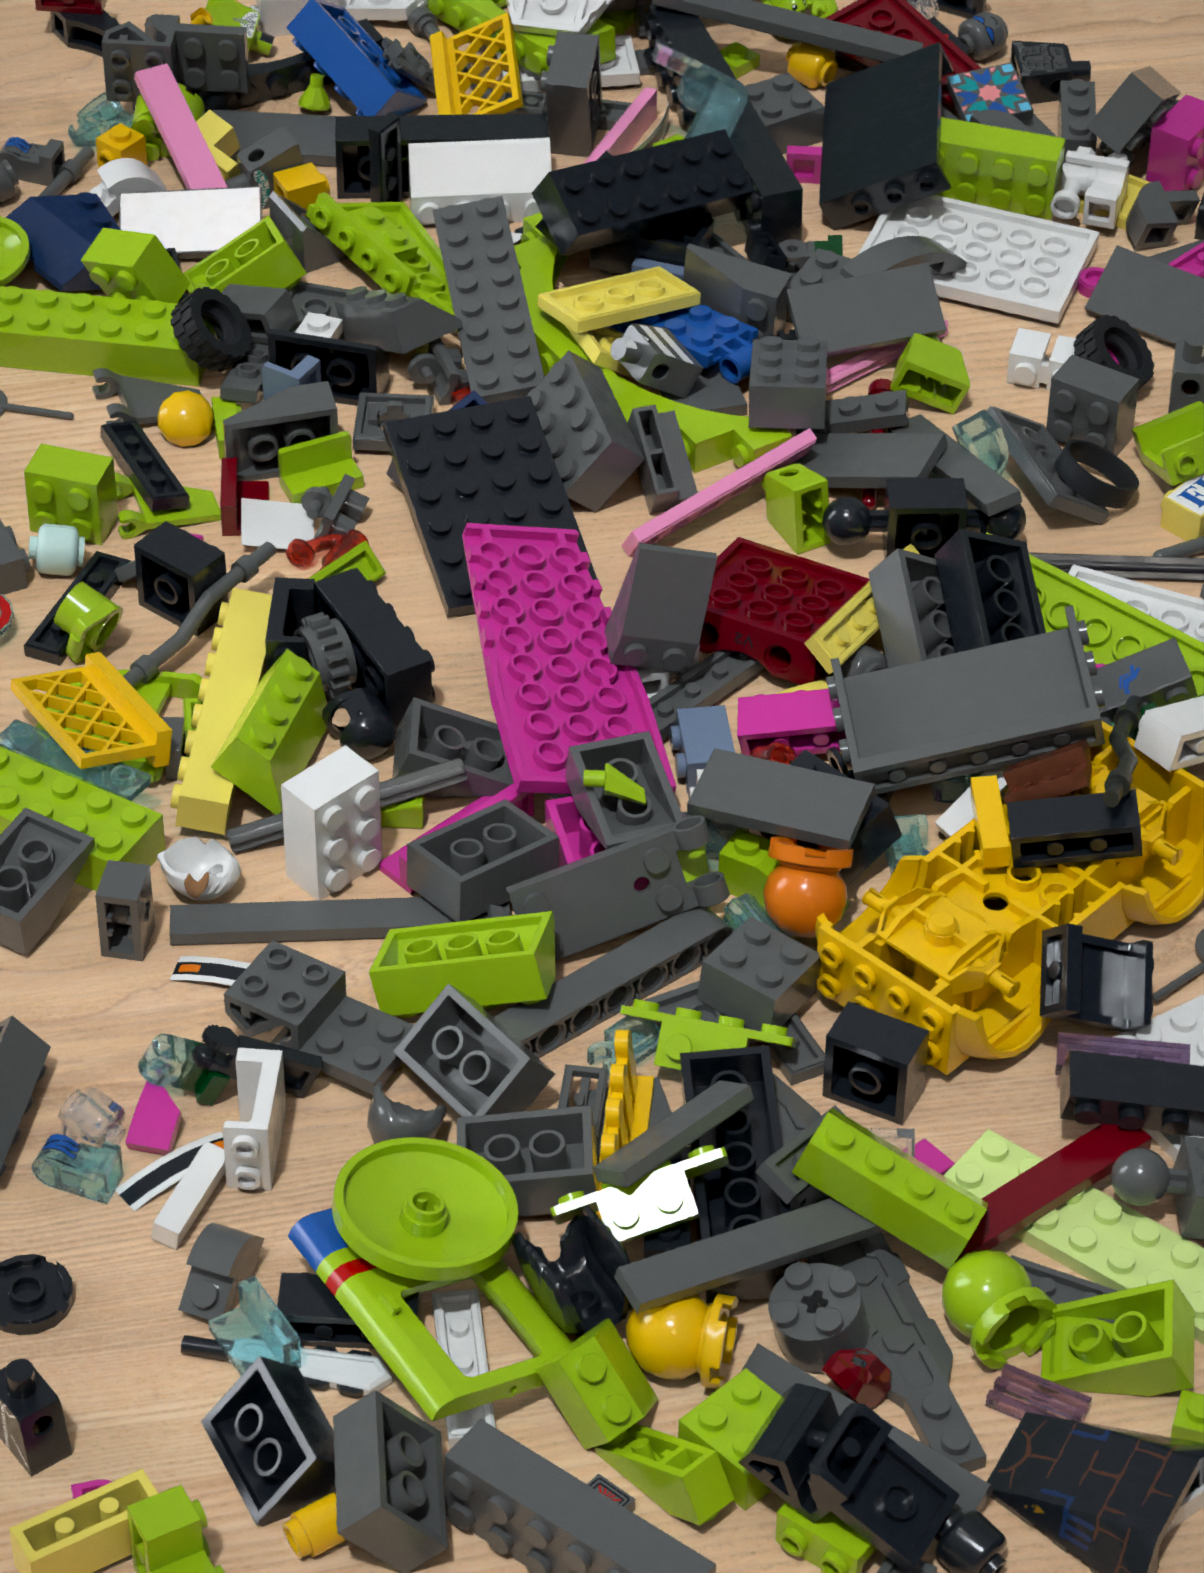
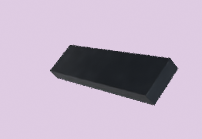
M137 421L101 425V439L152 512L189 506V494Z
M96 551L24 644L25 656L61 666L68 656L66 649L70 636L69 633L54 624V618L61 603L68 593L82 581L111 600L123 584L122 581L119 582L114 569L131 562V560Z

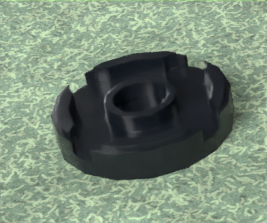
M37 1254L17 1255L0 1262L1 1331L16 1335L39 1334L54 1328L67 1317L73 1305L72 1278L63 1265L57 1261L55 1265L52 1262L46 1261L45 1256Z

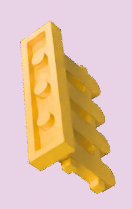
M630 1030L615 1031L614 1049L616 1064H611L610 1082L605 1106L599 1163L650 1128L655 1079L654 1076H637L632 1032ZM598 1182V1184H599V1190H602V1187H601V1184H602V1183H601V1182ZM596 1211L595 1213L603 1221L600 1211Z

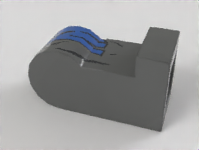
M11 137L0 150V161L4 159L8 161L18 180L48 186L58 175V169L65 162L64 142L50 139L45 146L34 143L30 144L19 137Z

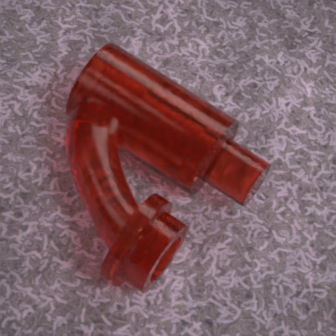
M352 529L345 535L329 534L308 541L294 539L288 545L286 556L294 566L303 567L313 562L315 553L330 550L322 558V568H324L364 541H367L369 544L363 533Z

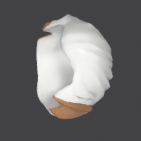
M198 836L184 838L157 855L162 873L167 877L169 884L176 891L192 900L209 901L216 899L230 890L240 876L241 868L238 860L226 847L222 846L219 841H216V838L210 839L206 844Z

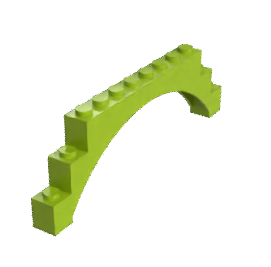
M541 212L523 218L521 244L515 245L514 248L543 374L546 376L552 366L559 362L568 350L592 364L593 362L564 324L537 307L538 295L555 289L560 271L569 256L572 255L561 256L558 248L535 227L543 218ZM598 366L602 369L627 423L633 408L656 405L658 413L675 410L690 467L694 473L733 459L738 467L742 468L793 437L786 428H749V417L703 410L672 401L625 380L610 369Z

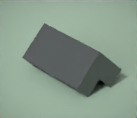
M656 405L633 408L628 425L645 458L637 467L649 514L667 511L698 493L675 410L658 413Z

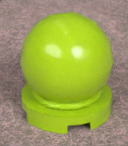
M988 1249L967 1253L951 1266L943 1282L942 1307L950 1324L963 1335L970 1338L974 1354L984 1365L991 1369H1006L1010 1367L1006 1360L1023 1351L1030 1357L1048 1340L1056 1327L1057 1322L1052 1317L1053 1309L1057 1308L1056 1304L1046 1292L1038 1287H1033L1024 1267L1004 1252Z

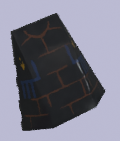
M1025 1412L987 1480V1483L995 1487L990 1497L1033 1529L1038 1527L1050 1536L1053 1544L1067 1554L1069 1551L1088 1564L1090 1571L1093 1573H1156L1159 1568L1158 1547L1191 1485L1199 1488L1204 1483V1443Z

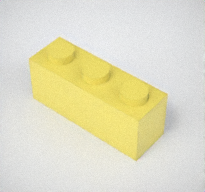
M140 1469L10 1527L14 1565L19 1573H92L132 1555L127 1506L158 1494L157 1490L144 1470Z

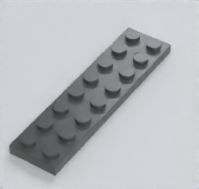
M503 196L433 209V217L454 316L461 319L463 327L457 330L470 392L475 390L487 403L526 397L542 381L544 374Z

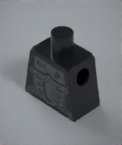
M1012 41L1010 62H1012L1031 105L1059 101L1060 80L1082 79L1090 81L1091 79L1090 61H1071L1068 46L1065 44Z

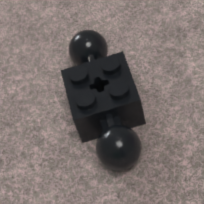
M964 478L886 479L884 510H869L857 498L840 497L826 507L822 517V526L827 537L832 542L842 546H852L860 543L867 537L869 532H883L884 559L897 548L904 549L909 544H912L920 555L935 559V553L959 529L979 531L980 533H989L1017 540L1025 529L1026 514L1021 504L990 517L979 509H968Z

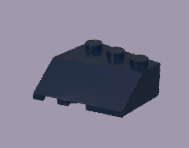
M81 192L78 195L29 197L5 217L16 222L24 229L30 243L29 259L35 263L34 270L62 292L101 289L98 284L92 281L89 271L80 260L102 228L121 229L97 194Z

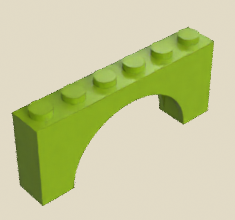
M428 0L429 9L438 19L461 32L507 13L501 9L507 5L506 0ZM597 19L585 34L599 35L600 63L603 64L616 59L615 27ZM503 28L494 31L490 37L496 38ZM514 30L518 64L542 77L543 71H549L547 51L549 45H555L556 36ZM499 49L498 51L503 54L505 50Z

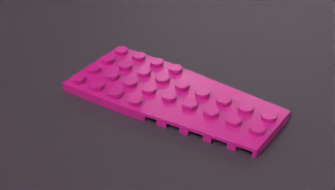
M467 523L462 539L490 700L516 792L571 794L565 779L570 746L646 731L650 732L672 790L675 792L676 782L649 697L636 667L610 664L604 630L612 610L610 607H604L600 599L603 589L598 579L592 580L588 570L591 561L587 552H581L578 547L579 532L575 529Z

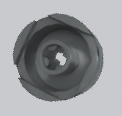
M797 1262L786 1268L784 1276L776 1283L770 1294L768 1309L780 1349L787 1356L788 1361L804 1371L822 1373L821 1369L830 1356L837 1351L864 1349L868 1342L870 1330L862 1295L854 1274L849 1270L826 1263L806 1264Z

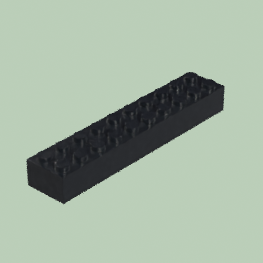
M649 5V19L645 20V32L649 40V48L645 49V61L649 69L655 68L658 86L665 89L669 105H674L676 108L679 122L687 127L689 138L723 129L726 130L755 189V192L734 212L736 220L743 223L746 236L749 230L770 232L778 244L789 239L801 241L803 188L699 16Z

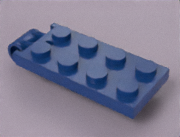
M696 305L609 326L623 333L633 323L668 328L703 368L707 369L719 362L722 376L728 382L734 384L750 376L753 339L758 338V329L738 321L735 317L726 316L714 311L706 305Z

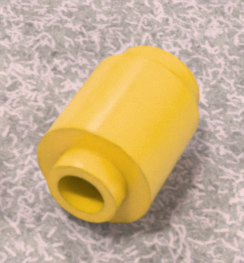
M332 1492L292 1513L291 1520L283 1523V1531L287 1541L299 1559L309 1554L314 1558L346 1541L344 1537L337 1534L335 1493Z

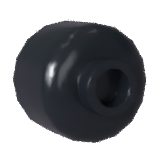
M961 1510L956 1511L943 1523L934 1537L938 1541L935 1550L936 1557L952 1573H999L1007 1563V1560L1002 1557L1007 1546V1538L978 1511L972 1510L965 1514Z

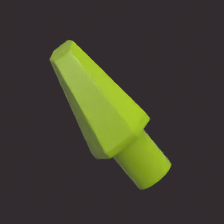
M605 763V771L584 770L583 787H603L604 795H611L646 806L645 789L610 764Z

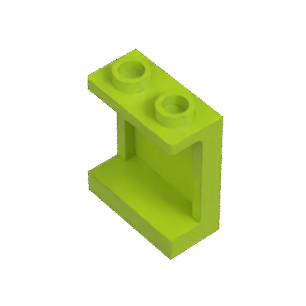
M1201 401L1131 429L1141 463L1172 487L1204 474V404Z
M787 1502L777 1511L776 1542L789 1554L802 1557L820 1568L823 1573H862L863 1564L877 1549L832 1512H829L816 1523H812Z

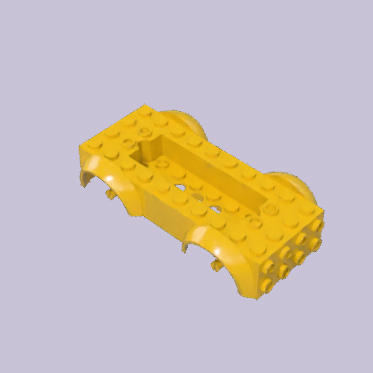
M1101 720L1105 744L1089 747L1092 764L1090 785L1059 797L1105 793L1104 784L1106 778L1112 770L1117 768L1119 759L1109 742L1113 726ZM1127 737L1138 759L1132 774L1133 783L1130 790L1136 789L1143 856L1058 864L1056 867L1036 866L1014 869L1006 803L1002 806L1010 844V866L983 868L975 819L968 822L926 856H903L898 861L894 872L880 893L872 887L864 893L862 903L868 907L846 928L839 932L834 930V924L828 921L824 912L817 917L815 936L818 943L817 952L821 959L817 990L826 998L834 1000L843 1007L849 1001L929 1030L926 1064L932 1065L945 1075L950 1074L970 1056L986 1060L1017 1056L1027 1050L1041 1036L1051 1018L1040 1016L1043 930L1070 923L1083 926L1082 934L1113 940L1135 921L1149 925L1179 922L1190 915L1203 901L1204 781L1182 768L1169 772L1135 748V740ZM1027 876H1029V877L1032 878L1031 880H1028V881H1021V880L1016 879V878H1024V877H1027ZM1002 898L1007 902L1008 906L1003 910L994 911L985 907L983 902L986 899Z

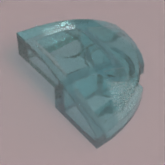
M103 92L78 112L77 123L79 127L75 131L71 124L68 134L76 147L96 146V138L117 124L121 123L131 128L133 115L124 111L120 102L107 101L106 92Z

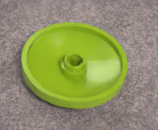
M405 1137L385 1140L368 1146L346 1162L335 1182L332 1215L336 1228L347 1245L372 1265L392 1274L410 1279L450 1281L478 1274L494 1265L504 1256L515 1234L518 1220V1204L514 1191L504 1175L493 1164L475 1152L442 1140Z

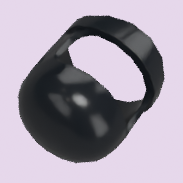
M356 688L344 692L328 702L322 710V719L330 732L340 737V746L346 745L366 761L376 759L385 754L395 740L396 729L394 721L376 691L372 689ZM339 708H345L350 716L349 724L346 727H340L332 723V718Z

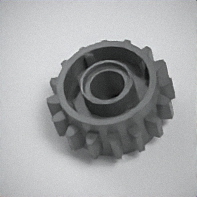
M320 612L301 619L302 627L296 629L293 636L306 638L308 663L320 672L326 700L331 701L336 696L349 691L348 687L356 683L357 664L352 644L341 622L336 618L329 619L328 615L324 616V613Z

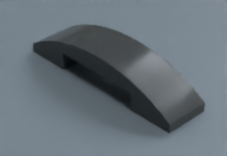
M903 236L881 242L858 254L841 268L840 274L848 278L927 262L933 270L939 274L965 269L967 262L931 238Z

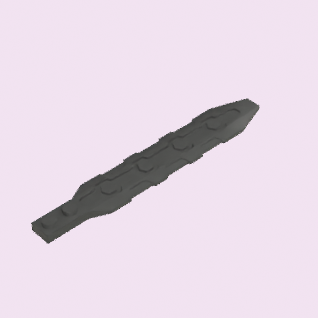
M773 1073L783 1147L821 1117V1114ZM811 1185L790 1202L791 1211L832 1197ZM879 1233L806 1257L805 1259L808 1264H831L849 1270L854 1274L860 1288L870 1330L868 1342L864 1349H868L892 1371L891 1390L885 1396L905 1411L921 1443L969 1472L985 1468L987 1455L949 1388L953 1353L935 1320L928 1318L909 1283L910 1275L898 1253L891 1251L883 1234Z

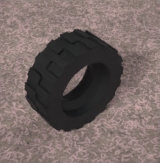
M204 286L202 289L200 287L195 289L180 301L171 312V326H173V334L177 338L179 346L188 354L192 361L194 360L200 367H205L209 371L223 372L230 368L250 351V345L252 344L250 335L252 332L247 324L245 315L241 313L237 304L230 300V297L222 294L215 288L210 289ZM203 318L213 326L220 340L208 330Z
M1103 315L1098 317L1075 337L1076 340L1073 344L1075 356L1138 378V389L1153 377V368L1155 367L1152 361V353L1148 349L1146 341L1139 335V332L1135 328L1133 329L1125 320H1121L1114 315L1112 317ZM1107 348L1116 356L1121 366L1111 357Z

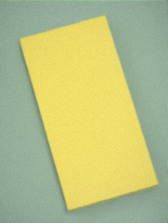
M657 266L540 293L538 295L537 307L578 334L700 305L701 293L662 267Z

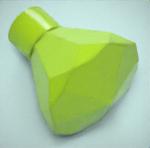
M311 74L310 85L299 98L298 105L301 108L312 112L330 109L331 103L323 87L324 75Z

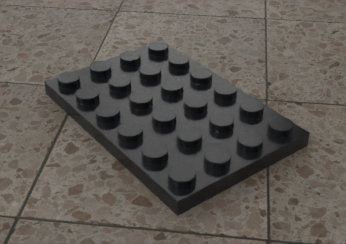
M531 396L384 422L383 433L447 618L475 612L462 539L467 523L575 529L579 532L577 544L580 551L587 552ZM590 563L588 570L592 580L597 579L593 565Z

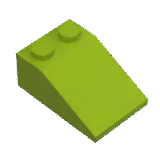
M268 215L183 274L191 283L187 290L189 293H192L195 289L199 287L202 289L204 286L210 289L215 288L222 292L228 284L291 289L300 282L301 277L306 275L307 272Z
M1174 1279L1056 1304L1057 1308L1053 1309L1052 1317L1057 1322L1056 1327L1048 1340L1042 1345L1041 1385L1044 1389L1155 1396L1194 1388L1195 1310ZM1100 1319L1115 1320V1322L1111 1324Z

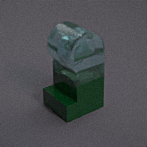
M171 1034L157 1035L138 1062L139 1072L148 1082L156 1086L171 1085L175 1088L193 1092L196 1095V1102L213 1106L230 1080V1077L224 1076V1074L210 1071L207 1068L203 1069L201 1066L198 1067L192 1060L193 1057L191 1055L195 1046L202 1044V1042Z

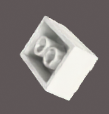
M345 745L281 784L286 876L316 900H323L332 893L340 891L346 884L365 872L373 870L382 861L378 769Z

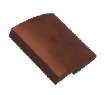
M1087 739L1009 765L1003 773L1009 789L1004 796L1006 805L1007 802L1056 798L1089 786L1092 777V764Z

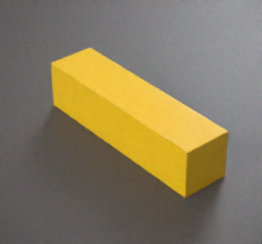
M997 775L970 777L971 802L983 868L1010 866V844Z

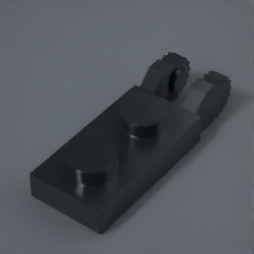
M213 1024L212 1026L208 1025L202 1033V1042L205 1044L202 1043L195 1046L191 1055L193 1057L192 1060L198 1067L201 1066L203 1069L207 1068L210 1071L221 1073L224 1076L237 1080L236 1056L238 1048L283 1051L285 1093L302 1098L307 1095L322 1069L321 1056L240 1034L237 1036L230 1028L219 1027Z

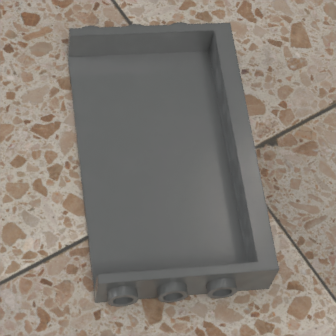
M1073 605L1065 607L1068 628L846 678L843 677L839 658L831 659L834 676L826 677L831 701L839 700L840 707L833 708V715L837 732L845 731L846 739L839 740L844 764H852L855 780L875 784L876 795L1012 765L1087 739L1089 747L1105 744L1098 709L1105 707V701L1100 682L1092 684L1091 676L1097 675L1093 652H1084L1083 645L1090 644L1085 620L1076 621Z

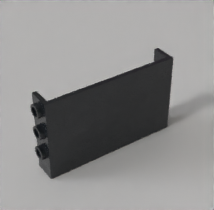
M940 42L826 84L819 205L833 231L951 189V184L939 162L942 76L953 73V67Z

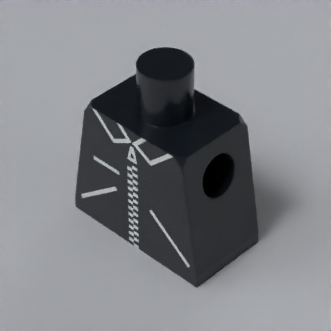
M16 1359L0 1369V1439L32 1477L72 1455V1449L61 1401L57 1394L28 1359ZM34 1424L38 1426L39 1434L33 1433Z

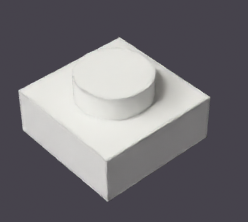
M308 312L295 333L338 339L343 332L342 319L329 317L324 314Z

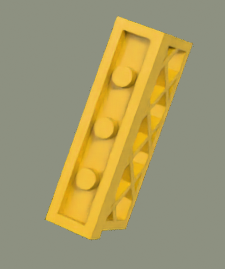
M508 12L449 38H446L442 30L429 35L438 115H467L474 106L480 107L474 114H506L523 106L514 30ZM503 28L496 38L490 37L494 31ZM472 42L465 51L458 50V47ZM482 45L488 46L481 56L476 55ZM499 49L505 50L498 60L492 59ZM469 62L475 63L467 73L462 72ZM486 66L491 67L484 77L478 76ZM502 70L508 72L501 82L495 81ZM471 84L477 85L470 95L464 94ZM488 88L494 89L487 99L481 98ZM505 92L512 94L511 98L498 103Z
M101 652L86 654L84 667L11 679L10 690L80 769L139 758H146L154 768L169 765L172 729ZM80 682L83 685V687L70 684ZM31 690H41V691H45V692H47V693L44 694V693H40V692H36V691H31ZM58 694V695H62V696H66V697H70V698H74V699H73V700H69V699L57 697L56 695ZM84 701H87V702L95 703V704H97L98 706L86 704V703H83V702H84ZM47 707H48V708H52V709L64 711V713H59V712L50 711V710H46V709H47ZM74 714L90 717L92 719L88 720L80 717H75ZM101 721L114 723L116 726L101 723ZM66 727L70 729L82 731V733L64 730V728ZM92 734H96V735L108 737V738H110V739H109V740H106V739H102V738H98V737H93V736H91V735H92ZM121 740L132 743L133 745H127L118 742ZM82 747L88 748V749H92V750H96V751H95V752L85 753V752L82 750Z

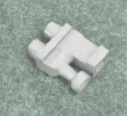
M1079 146L1076 151L1068 150L1062 169L1061 190L1054 195L1050 204L1052 213L1058 218L1065 220L1074 218L1081 204L1078 195L1085 196L1083 224L1114 229L1128 189L1130 161H1127V155L1113 152L1109 157L1095 155L1096 152L1092 148ZM1096 210L1110 212L1109 216L1099 217L1093 214Z

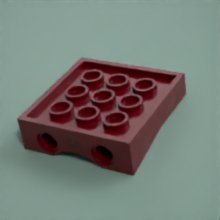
M737 537L717 557L699 642V651L706 654L722 649L740 651L758 660L773 676L800 685L818 681L825 669L804 643L870 579Z

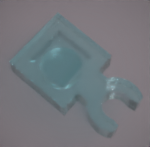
M625 1016L604 1031V1041L596 1042L588 1048L587 1063L592 1065L600 1059H606L603 1062V1068L609 1069L610 1077L611 1064H616L614 1049L615 1031L630 1030L632 1032L634 1058L637 1065L657 1050L661 1028L650 1020Z

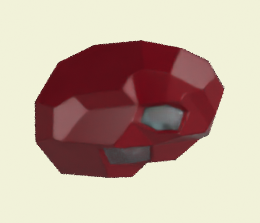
M868 1349L839 1350L830 1356L821 1369L854 1402L865 1404L869 1408L876 1407L891 1390L892 1371Z

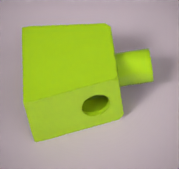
M914 333L897 361L890 390H906L908 397L954 414L970 388V380L961 351L940 342L938 336L927 337Z
M792 464L768 472L761 481L762 489L766 495L767 519L792 550L798 555L830 544L831 540L825 534L822 526L823 513L829 505L828 480L801 464Z

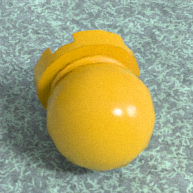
M698 1294L640 1313H636L632 1307L626 1323V1344L636 1363L648 1374L663 1380H682L698 1372L703 1387L719 1389L726 1382L725 1377L718 1376L721 1363L731 1364L738 1318L729 1316V1310L737 1308L738 1298L717 1294L713 1304L708 1306Z

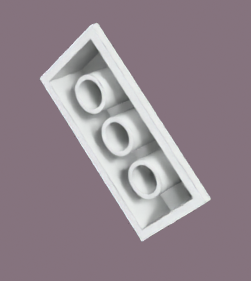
M550 138L408 144L410 210L422 226H435L433 209L503 196L508 222H523V218L540 212L532 192L547 173L552 171Z

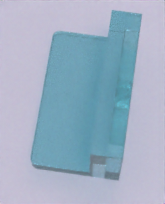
M255 1275L239 1282L240 1307L208 1322L209 1331L241 1376L259 1356L300 1369V1337Z

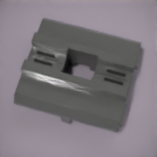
M385 36L381 44L385 50L382 56L389 61L387 63L388 66L427 92H432L436 95L433 67L430 69L429 62L417 52L412 43L409 42L403 48L398 39L392 41Z

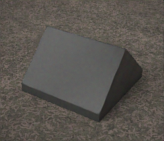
M272 191L269 195L270 217L307 273L349 259L344 252L311 223L310 219L306 216L307 209Z

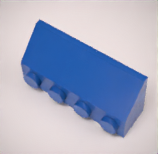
M309 0L286 27L294 36L292 41L296 47L306 54L309 53L315 60L313 63L314 67L324 76H330L336 83L334 86L335 90L343 98L351 100L357 106L355 112L358 116H385L389 112L397 115H406L424 105L428 100L409 79L388 66L387 63L389 61L382 56L384 53L383 49L345 7L323 0Z

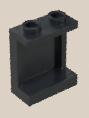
M275 577L265 638L267 671L286 649H289L295 655L308 662L306 638L293 636L296 629L302 627L301 619L316 614L315 579Z
M1070 923L1042 931L1041 1017L1120 1032H1128L1150 1026L1153 1012L1152 973L1154 970L1152 941L1141 940L1126 943L1082 934L1083 926Z

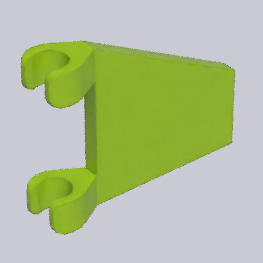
M115 472L117 501L133 492L140 513L133 510H122L119 512L118 518L120 523H130L125 526H118L119 535L124 539H130L146 530L155 529L165 521L174 526L221 521L220 508L213 491L183 486L189 494L188 507L152 512L129 477Z

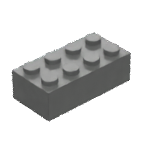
M568 350L527 396H531L567 497L597 512L645 458L602 369Z

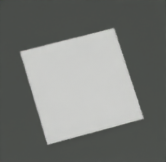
M241 498V545L260 547L265 542H270L278 549L314 552V542H312L314 538V519L308 517L302 504Z

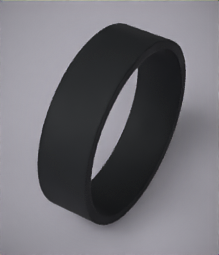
M1068 441L1054 464L1056 472L1069 487L1088 500L1108 508L1121 509L1126 507L1139 486L1136 474L1123 460L1110 451L1088 441ZM1077 462L1083 463L1099 471L1107 478H1109L1116 486L1108 484L1096 478L1095 476L1087 472L1083 467H1081Z

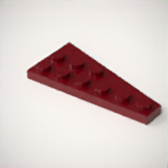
M857 0L825 18L924 43L923 48L940 42L953 67V73L942 76L941 101L955 107V104L946 86V76L982 69L906 0ZM837 51L868 67L884 63Z

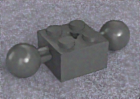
M1184 1136L1173 1168H1168L1164 1159L1150 1149L1134 1148L1121 1154L1115 1161L1111 1171V1182L1116 1194L1123 1201L1134 1206L1151 1205L1162 1198L1165 1193L1174 1194L1182 1237L1204 1240V1138Z

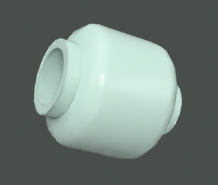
M43 524L39 528L38 536H30L28 559L36 560V569L39 573L71 576L76 571V567H83L85 537L79 536L78 529L74 526Z

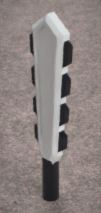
M184 1335L181 1343V1353L228 1361L238 1368H243L244 1372L259 1356L299 1368L309 1388L325 1390L330 1387L337 1389L342 1395L356 1398L361 1395H368L374 1390L379 1391L392 1383V1376L382 1359L373 1356L371 1352L351 1350L348 1353L338 1352L335 1347L320 1345L311 1349L305 1348L302 1343L289 1341L278 1345L273 1344L270 1339L258 1337L251 1341L242 1340L230 1343Z

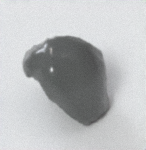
M378 1081L373 1087V1096L368 1110L367 1127L374 1144L405 1137L434 1139L446 1116L447 1108L445 1105H439L434 1110L424 1111L422 1109H413L409 1105H404L400 1102H393L383 1093V1084L381 1081Z

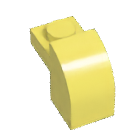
M209 109L196 123L224 180H228L240 174L238 164L230 157L241 147L234 128Z

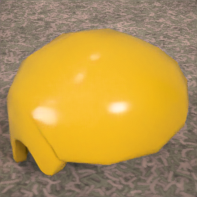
M188 390L174 392L165 399L159 408L157 416L158 429L168 442L180 447L194 446L207 439L212 432L214 423L213 410L209 402L201 394Z

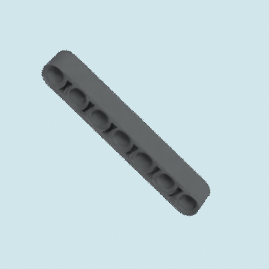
M697 906L674 915L553 983L547 999L530 1005H524L519 1002L494 1016V1018L535 1056L541 1058L620 1013L621 1005L632 1006L634 999L643 1000L702 966V961L734 932V929L709 907Z

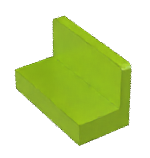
M348 431L309 440L278 450L279 485L291 503L301 504L304 492L311 487L325 486L329 489L331 495L334 496L345 474L356 478L352 485V490L364 488V475L352 458V439Z

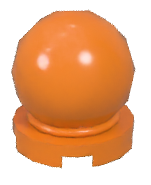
M784 836L771 837L768 856L777 859L779 865L768 875L763 890L765 909L774 926L789 936L815 938L816 920L823 912L828 921L833 923L834 926L841 920L847 904V886L839 871L842 868L852 867L854 850H851V848L850 850H841L817 844V848L798 846L797 839Z

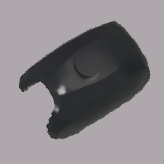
M589 1206L583 1207L580 1210V1214L575 1215L568 1224L565 1234L560 1239V1257L555 1261H549L542 1248L525 1240L520 1232L514 1234L512 1241L513 1249L530 1291L563 1332L581 1337L605 1319L609 1318L615 1326L627 1318L632 1305L614 1276L618 1267L630 1264V1259L625 1247L613 1235L611 1228Z

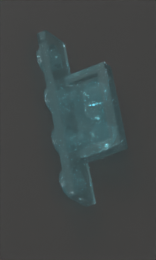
M15 720L0 733V747L127 800L133 801L151 784L150 774L121 762L80 769L48 732L20 720ZM82 747V750L85 753L95 752L90 749Z

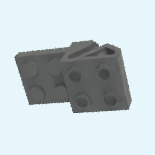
M153 14L146 19L145 33L130 21L108 29L104 33L102 53L107 101L136 103L137 97L141 92L134 80L135 72L167 63L176 82L186 86V90L248 93L250 80L246 27L180 23V15Z
M273 940L224 993L225 1013L245 1036L254 1037L268 1030L271 1032L273 1028L283 1025V1029L270 1043L321 1056L322 1069L320 1072L372 1095L373 1087L376 1083L381 1081L384 1084L403 1062L393 1051L414 1026L346 996L345 971Z

